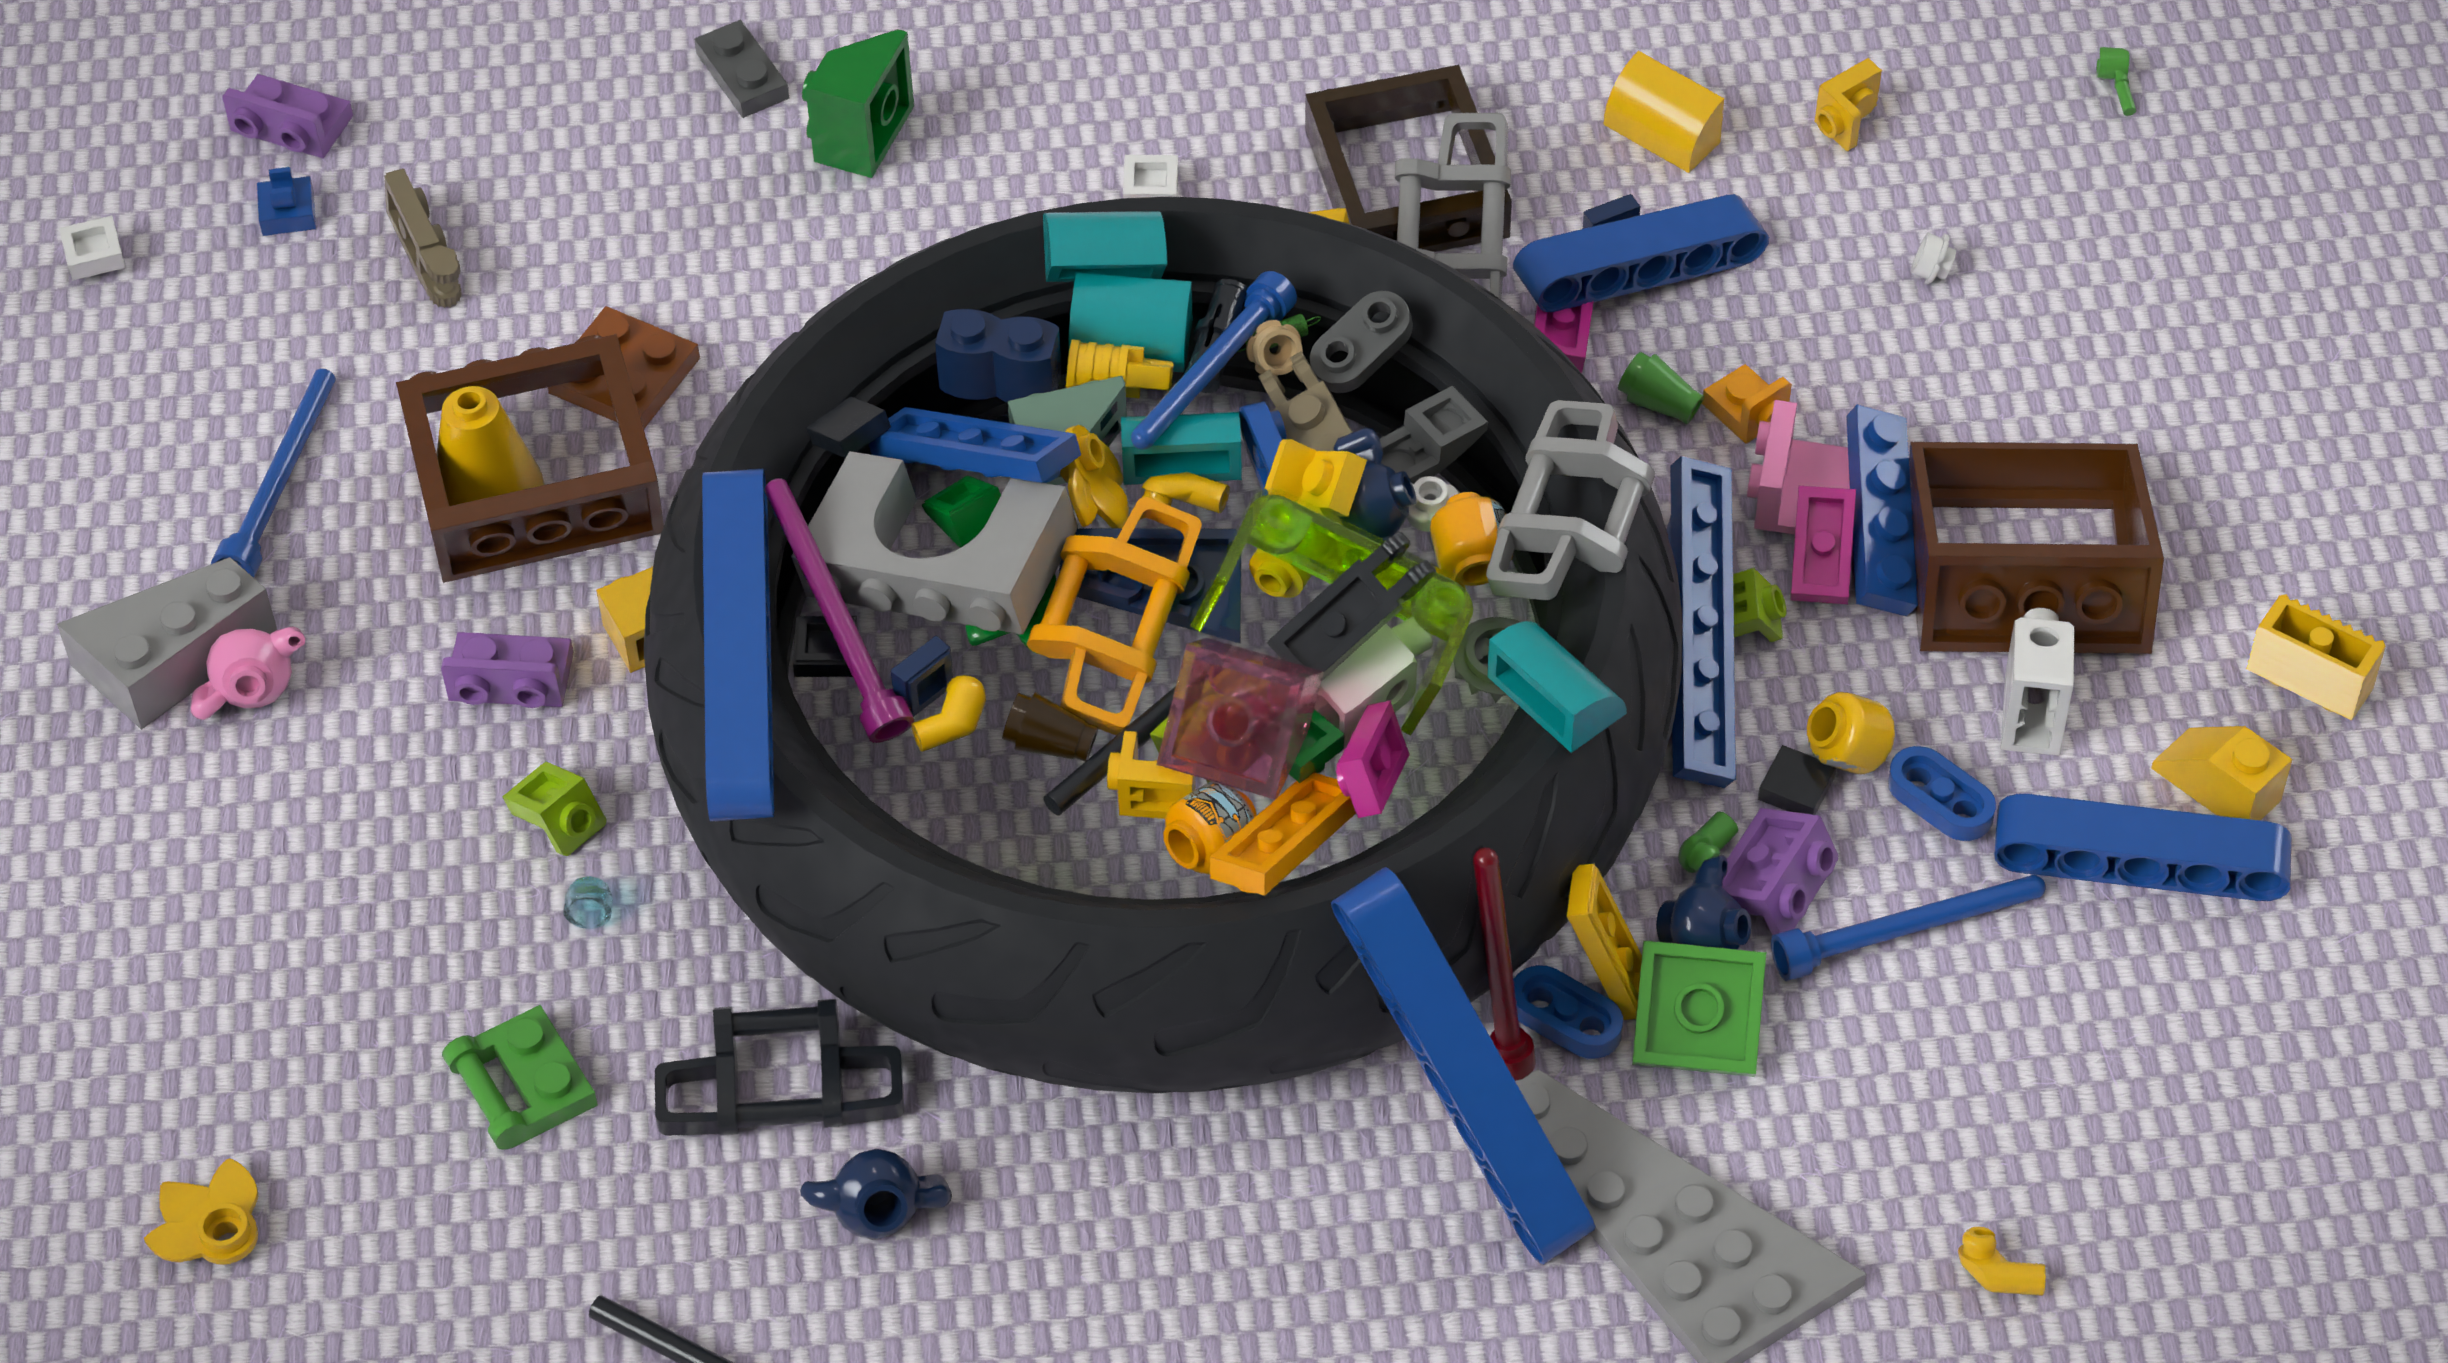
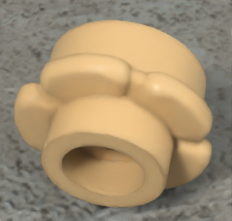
M1278 320L1263 322L1257 327L1256 335L1248 339L1246 353L1249 361L1255 363V370L1260 374L1271 370L1273 375L1277 376L1291 372L1293 370V362L1290 357L1300 351L1303 352L1299 332L1290 324L1281 325ZM1273 343H1277L1279 346L1276 353H1270L1269 351Z

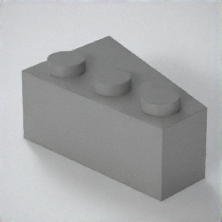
M230 557L57 623L71 666L141 730L193 693L196 688L209 681L206 665L207 657L211 646L221 635L238 629H256L269 634L277 630L266 588Z

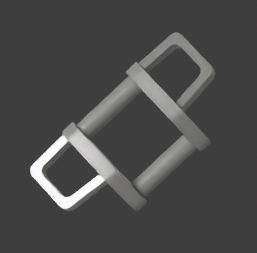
M1451 113L1444 120L1438 163L1418 158L1399 159L1395 162V180L1400 182L1397 241L1450 266L1470 279H1490V292L1499 299H1502L1503 277L1507 275L1508 259L1502 255L1505 189L1511 186V169L1507 167L1508 124L1505 116L1501 113ZM1464 129L1495 130V165H1451L1456 134ZM1421 187L1435 191H1483L1481 253H1435L1418 248Z
M1562 400L1554 401L1549 405L1537 434L1531 441L1525 457L1528 468L1511 513L1503 516L1497 530L1496 544L1486 572L1491 591L1494 595L1550 600L1557 595L1574 556L1600 572L1617 573L1621 571L1628 554L1627 547L1625 546L1626 538L1641 496L1648 494L1655 478V471L1646 462L1614 444L1618 422L1612 405ZM1568 424L1599 426L1596 440L1559 438L1557 436L1560 429ZM1551 474L1603 478L1604 482L1618 489L1604 530L1577 517L1536 514ZM1514 550L1553 553L1547 568L1540 574L1507 572Z

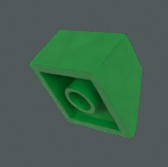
M897 29L828 51L816 71L811 70L807 74L802 88V99L807 102L809 119L806 134L812 142L815 163L873 178L914 108L908 32Z

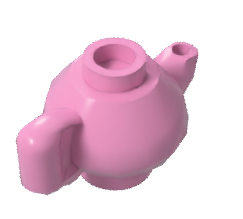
M292 626L269 634L256 629H238L221 635L211 646L207 657L206 665L209 681L193 691L191 699L192 715L197 719H208L225 702L245 709L261 708L275 702L288 687L292 674L290 656L305 644V637L301 630Z

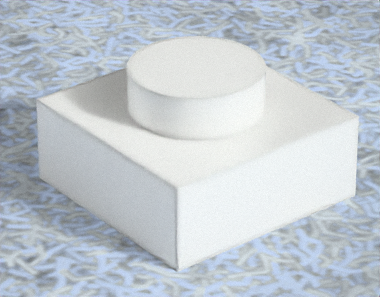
M1125 155L1123 198L1178 197V155Z
M113 216L59 228L72 281L126 268Z

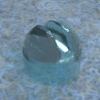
M589 875L576 879L570 884L565 894L563 909L565 918L571 924L585 929H594L605 925L611 918L613 897L608 884L600 878Z

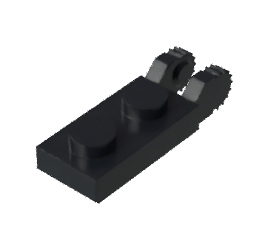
M1403 532L1390 537L1363 562L1358 559L1267 642L1310 691L1403 609L1400 604L1412 598L1434 577L1436 569L1428 560H1424L1410 568L1389 590L1375 577L1398 561L1409 548L1411 541Z

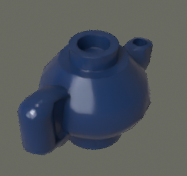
M1363 428L1338 438L1333 447L1334 451H1349L1366 459L1367 462L1349 516H1326L1332 531L1339 539L1355 534L1367 543L1372 554L1385 541L1399 532L1409 515V507L1415 505L1417 500L1413 484L1405 471L1396 473L1392 468L1381 464L1383 449L1379 437L1372 428ZM1404 555L1389 567L1404 566Z
M1724 855L1704 860L1694 875L1692 886L1681 892L1677 900H1666L1662 903L1656 920L1657 936L1660 942L1736 950L1739 949L1740 945H1745L1748 942L1752 927L1750 915L1746 909H1742L1740 904L1722 888L1723 879L1728 869V861Z
M881 1149L860 1152L844 1163L834 1179L806 1181L800 1189L801 1196L810 1205L835 1212L836 1217L845 1229L856 1236L871 1240L889 1237L908 1224L918 1208H943L950 1203L952 1198L951 1190L944 1177L937 1174L918 1176L910 1163L894 1152Z

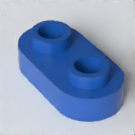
M1263 401L1240 407L1239 416L1244 445L1264 492L1280 441L1287 439L1280 412L1278 410L1270 412L1267 404ZM1265 495L1270 507L1285 505Z
M1908 747L1899 751L1893 757L1890 764L1888 787L1891 794L1899 802L1952 839L1972 841L1983 837L1989 832L1993 825L1996 801L1992 792L1985 785L1943 755L1928 747ZM1912 781H1919L1925 785L1916 786L1912 783ZM1958 814H1965L1970 818L1961 817Z
M1530 966L1515 976L1513 980L1518 1021L1521 1024L1582 1058H1603L1618 1048L1622 1039L1623 1015L1615 1002L1550 966ZM1545 1001L1549 1005L1540 1008L1533 1005L1532 1002ZM1596 1030L1600 1034L1588 1035L1583 1033V1031Z

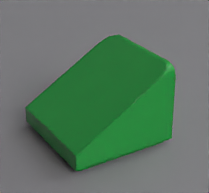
M967 475L925 500L922 507L924 512L943 532L961 548L973 540L985 527L1001 497V493L997 486Z

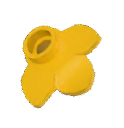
M1075 425L1068 427L1065 432L1076 434L1081 456L1061 469L1060 475L1068 482L1069 497L1081 526H1089L1095 519L1096 514H1098L1111 528H1123L1129 516V506L1126 494L1120 487L1123 483V474L1117 458L1110 448L1100 441L1097 435L1090 433L1084 426Z
M228 1158L214 1173L209 1188L190 1183L163 1182L160 1185L159 1203L165 1223L144 1237L146 1245L155 1255L171 1262H185L203 1257L215 1264H231L245 1258L254 1249L258 1240V1228L254 1217L251 1215L259 1195L255 1180L244 1166ZM235 1233V1235L229 1239L218 1240L224 1234Z

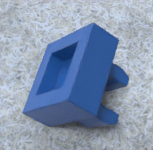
M290 167L269 169L270 181L257 183L258 215L262 236L315 230V203L311 177L293 178Z

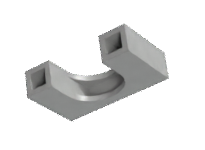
M850 451L808 525L846 604L868 607L878 612L892 611L920 616L930 621L938 622L943 620L977 626L986 631L1000 630L1023 635L1062 560L1060 554L1066 538L1074 535L1078 528L1066 487L1010 478L988 522L973 540L948 554L931 558H911L890 551L917 501L903 460ZM793 553L791 557L807 597L815 598Z

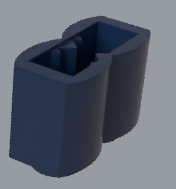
M956 309L944 312L935 342L939 389L947 394L964 399L979 400L997 396L1007 403L1010 400L1024 398L1031 394L1046 393L1058 389L1062 375L1058 326L1046 320L1033 317H1011L1001 320L990 313L973 309Z

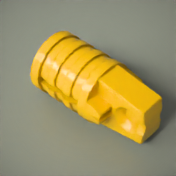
M1072 339L1067 365L1066 388L1082 385L1089 381H1100L1123 376L1126 397L1140 399L1141 388L1169 390L1171 388L1174 364L1172 361L1144 358V347L1123 344L1119 347L1114 346V344L1100 345L1096 342L1081 343V340Z

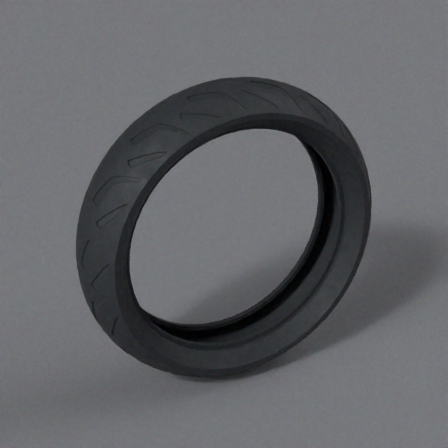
M1144 197L1079 203L1032 212L978 227L933 244L863 280L818 311L805 322V326L799 332H794L778 345L756 372L745 380L724 407L697 449L692 467L687 469L668 511L655 552L650 595L645 614L644 663L648 710L657 751L676 806L699 851L734 902L756 925L760 932L800 970L840 1000L905 1037L943 1054L960 1058L993 1071L1049 1084L1097 1091L1134 1093L1206 1092L1265 1084L1315 1073L1365 1057L1378 1048H1385L1405 1040L1333 913L1331 901L1381 868H1389L1404 885L1469 1001L1473 1002L1490 990L1473 857L1479 849L1484 847L1491 848L1497 853L1499 858L1512 972H1515L1538 952L1541 944L1552 939L1569 921L1567 910L1572 873L1578 865L1595 864L1604 878L1615 863L1633 830L1635 822L1641 816L1660 773L1674 723L1682 673V609L1678 573L1667 529L1652 487L1648 494L1641 496L1625 541L1628 554L1621 571L1617 573L1600 572L1574 556L1563 583L1554 598L1550 600L1529 599L1536 624L1625 702L1627 714L1571 753L1519 706L1499 740L1473 772L1440 803L1393 836L1354 857L1311 874L1280 882L1265 896L1258 893L1239 891L1207 897L1172 899L1093 896L1047 888L1002 875L947 852L909 830L872 802L840 770L814 735L794 697L788 679L789 663L795 634L796 616H800L807 596L791 557L793 554L792 548L767 498L774 817L713 822L709 820L705 764L703 473L764 469L766 485L774 479L786 480L807 525H809L846 458L813 445L806 427L849 397H854L885 410L888 418L904 407L992 420L1008 414V403L997 396L979 400L964 399L952 396L939 389L935 342L943 314L950 310H980L995 315L1001 320L1011 317H1033L1046 320L1058 326L1062 375L1057 390L1066 388L1070 313L1075 281L1046 282L1043 213L1161 212L1167 249V266L1161 279L1192 282L1193 321L1185 370L1188 368L1196 345L1193 336L1196 324L1200 319L1205 318L1213 295L1214 285L1221 279L1236 280L1248 288L1261 273L1266 271H1274L1285 276L1296 290L1297 301L1283 319L1302 314L1307 321V326L1315 323L1308 327V335L1301 337L1303 354L1309 364L1310 353L1315 342L1364 296L1376 291H1389L1399 295L1406 302L1413 322V329L1409 340L1361 386L1350 392H1331L1345 418L1367 428H1372L1376 433L1386 436L1404 426L1405 410L1453 386L1488 421V429L1471 447L1439 472V474L1460 493L1474 492L1481 497H1488L1499 502L1506 514L1511 513L1528 468L1525 457L1531 441L1537 434L1549 405L1558 400L1605 403L1591 383L1550 339L1528 319L1489 290L1450 266L1406 244L1367 229L1317 214L1283 207L1216 198ZM1378 312L1372 317L1371 321L1374 323L1385 322L1389 318L1390 313ZM1246 343L1239 350L1245 349ZM1279 346L1269 348L1270 353H1276ZM1246 350L1236 352L1225 365L1220 386L1267 393L1258 377L1261 374L1255 370V363L1249 361ZM1337 351L1331 355L1329 361L1334 363L1341 362L1346 359L1348 353ZM1294 370L1277 376L1286 390L1285 396L1288 399H1292L1307 390V387L1303 382H1300ZM1173 372L1172 383H1177L1183 377L1184 372ZM1618 422L1614 444L1638 458L1626 433ZM1568 424L1560 429L1557 437L1596 440L1599 426ZM869 444L857 452L872 455ZM904 463L906 470L914 463ZM1551 474L1536 514L1577 517L1604 530L1618 489L1604 482L1603 478ZM1514 550L1512 561L1518 573L1540 574L1547 568L1553 553Z

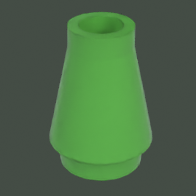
M1641 351L1632 359L1618 384V390L1627 395V402L1677 418L1685 424L1691 422L1704 400V395L1695 391L1658 355L1653 354L1649 357Z

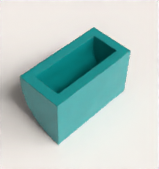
M1160 211L1043 213L1046 282L1075 281L1076 273L1152 279L1162 278L1167 266V249L1164 222Z
M1076 273L1070 313L1069 350L1072 339L1081 340V343L1096 342L1100 345L1114 344V346L1119 347L1122 344L1144 347V358L1172 361L1174 364L1173 372H1184L1193 321L1192 282Z
M1239 412L1180 414L1157 441L1145 450L1138 449L1132 444L1131 434L1146 416L1121 417L1124 485L1144 484L1151 476L1183 472L1193 473L1214 481L1242 480Z
M1524 621L1516 623L1489 639L1487 677L1571 753L1627 714L1625 702L1535 622Z

